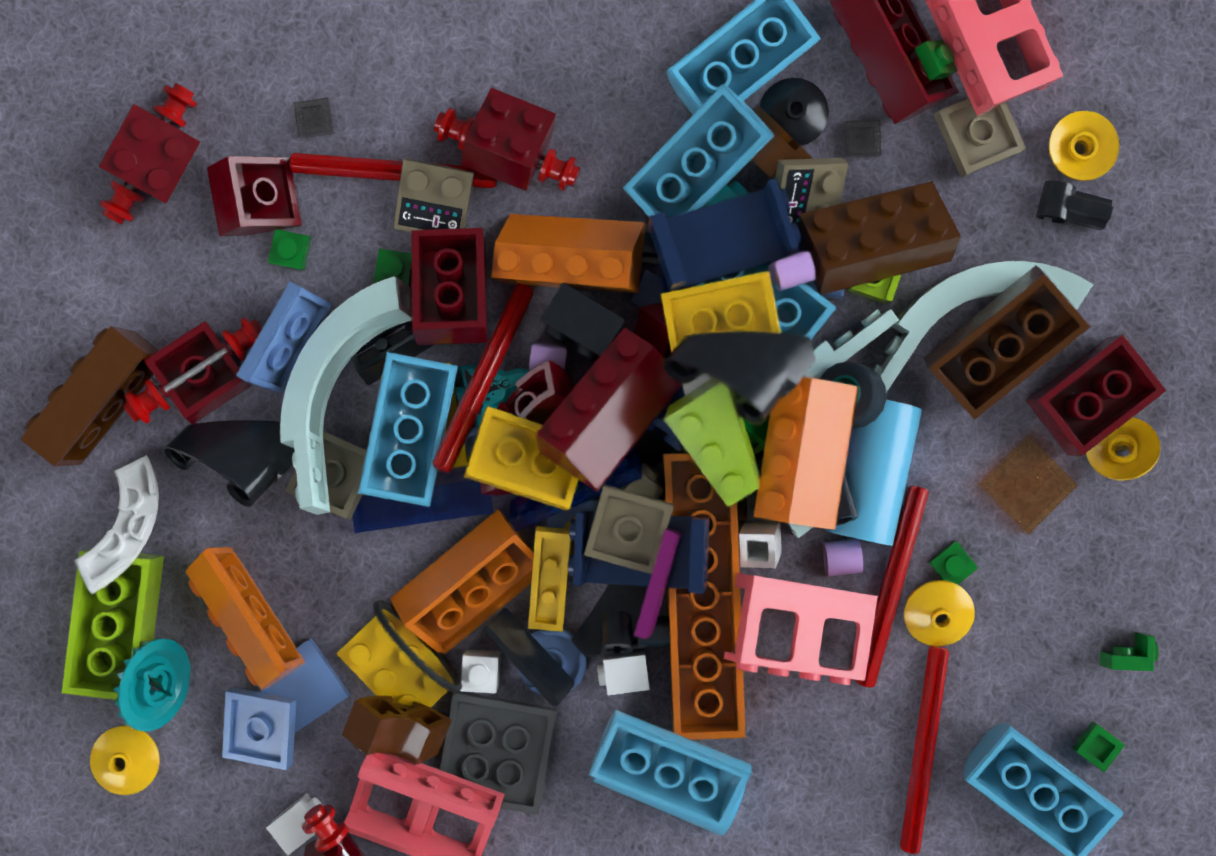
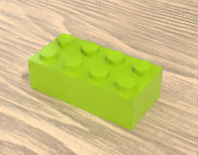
M91 549L79 551L78 558L83 556ZM139 553L137 558L122 574L93 594L88 590L77 567L62 685L63 694L117 699L118 694L113 689L121 681L117 674L125 670L123 660L131 659L132 650L141 648L143 641H153L164 556Z

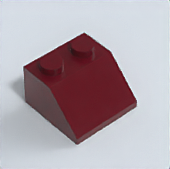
M227 156L207 167L219 236H249L271 232L275 229L282 230L302 225L289 157Z

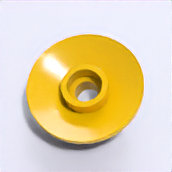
M1092 111L1073 112L1062 118L1053 128L1049 137V155L1056 169L1064 176L1077 181L1094 180L1107 173L1115 164L1119 154V137L1112 123L1104 116ZM1076 143L1084 145V154H1078L1075 151L1074 146Z
M1132 417L1089 450L1086 455L1092 468L1100 475L1119 481L1132 480L1145 475L1155 466L1160 456V440L1156 431L1148 423ZM1121 450L1130 452L1129 455L1123 457L1117 455Z
M934 580L920 585L910 594L904 606V621L908 631L915 639L930 646H946L959 641L970 630L975 616L974 604L969 594L958 584L945 580ZM938 615H947L946 620L942 622L935 621Z
M117 726L104 732L94 743L90 754V767L96 781L107 791L118 795H131L142 791L151 784L159 769V751L154 740L145 731H139L129 726ZM117 758H122L125 761L124 769L116 765Z

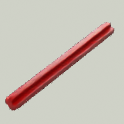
M292 153L289 164L290 170L299 174L400 181L403 161ZM438 164L474 171L472 187H496L497 179L465 166Z
M517 283L512 291L432 461L433 467L439 471L451 472L532 299L533 289L528 285Z
M910 485L908 488L877 599L865 681L855 680L857 684L864 687L873 688L876 685L929 491L926 488Z
M930 646L928 649L900 840L902 851L911 854H918L921 849L949 651L938 646Z

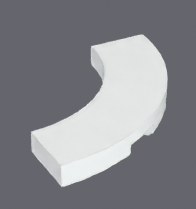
M147 455L114 471L120 494L119 514L112 530H108L98 544L83 556L74 560L88 590L92 594L115 580L131 565L145 546L152 532L158 511L159 492L155 471Z

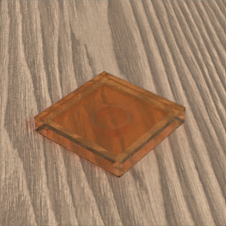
M1026 436L977 484L1026 534H1030L1078 486L1030 436Z

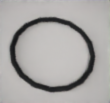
M383 600L375 601L373 603L374 613L396 645L433 681L446 690L454 693L459 692L462 689L461 680L443 653L436 652L426 644L445 667L454 684L446 681L434 672L393 629L381 608L389 611L401 620L395 607Z

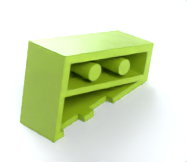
M711 378L670 405L664 420L727 507L759 489L760 472L743 418L735 410V402L737 401L735 392Z

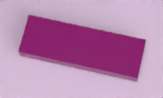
M669 527L664 532L634 636L647 639L654 632L682 533L680 530Z

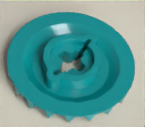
M154 638L153 641H143L141 648L132 650L131 659L123 660L125 670L117 674L121 681L113 689L118 694L117 699L113 703L120 708L117 716L125 720V725L139 731H153L167 724L180 710L189 688L191 666L184 648L176 641L166 638ZM149 678H153L152 681H153V683L155 684L154 686H155L159 691L154 690V689L151 690V685L149 684V681H150Z

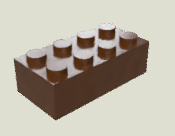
M933 181L801 213L797 225L801 237L798 248L800 253L810 252L815 269V279L813 282L820 295L951 262L961 238Z
M1035 265L928 353L924 360L929 370L965 410L976 419L1091 326L1050 278Z
M110 326L99 332L93 340L94 347L86 357H81L73 364L70 369L72 375L64 385L57 386L50 393L48 405L42 412L30 418L25 426L27 431L20 440L53 466L82 465L125 411L123 404L127 402V399L124 395L128 392L138 395L145 386V381L154 375L144 360L159 350L136 331Z

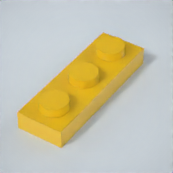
M536 527L528 621L529 629L563 632L568 561L571 547L569 529Z

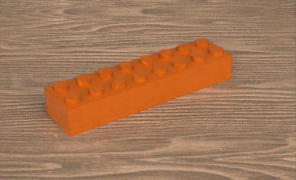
M689 453L662 454L663 488L665 489L663 492L664 501L674 504L671 515L710 517L707 590L701 594L689 593V589L667 588L670 626L669 661L672 732L690 740L746 738L743 670L736 669L737 662L724 659L725 651L735 653L741 617L740 588L735 587L737 573H740L737 502L727 507Z

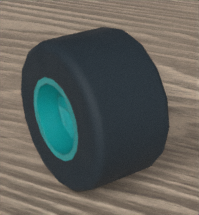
M850 361L841 362L826 369L819 378L858 387L852 428L865 427L875 421L882 413L887 399L886 386L881 376L873 369Z

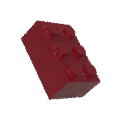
M483 228L411 230L412 331L417 345L488 343L486 245Z
M1122 334L1104 339L1025 401L1068 456H1083L1167 390Z

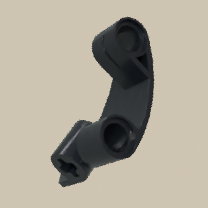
M713 332L683 337L663 362V367L666 373L679 383L687 384L706 374L729 387L740 396L735 402V410L739 416L751 424L758 425L764 422L777 402L797 386L816 359L811 339L807 336L772 332Z
M229 420L190 424L164 447L163 451L167 459L181 470H188L196 461H199L230 481L226 488L231 497L241 505L250 507L293 465L292 455L294 448L281 443L280 422Z
M609 584L592 612L572 637L571 642L585 657L623 656L631 653L633 649L670 648L667 588L654 632L649 638L643 639L634 636L648 586Z

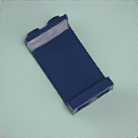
M776 178L769 180L766 188L757 192L666 218L664 212L650 216L648 227L669 292L692 287L794 255L799 247L798 243L801 242L800 232L797 224L790 222L787 213L789 209L788 196L784 188L779 189Z
M596 511L577 512L576 519H571L569 529L570 540H575L574 554H570L568 561V574L573 576V586H581L584 583L649 586L652 574L584 555ZM671 515L667 528L680 530L682 536L666 588L689 589V593L701 594L707 590L710 517Z

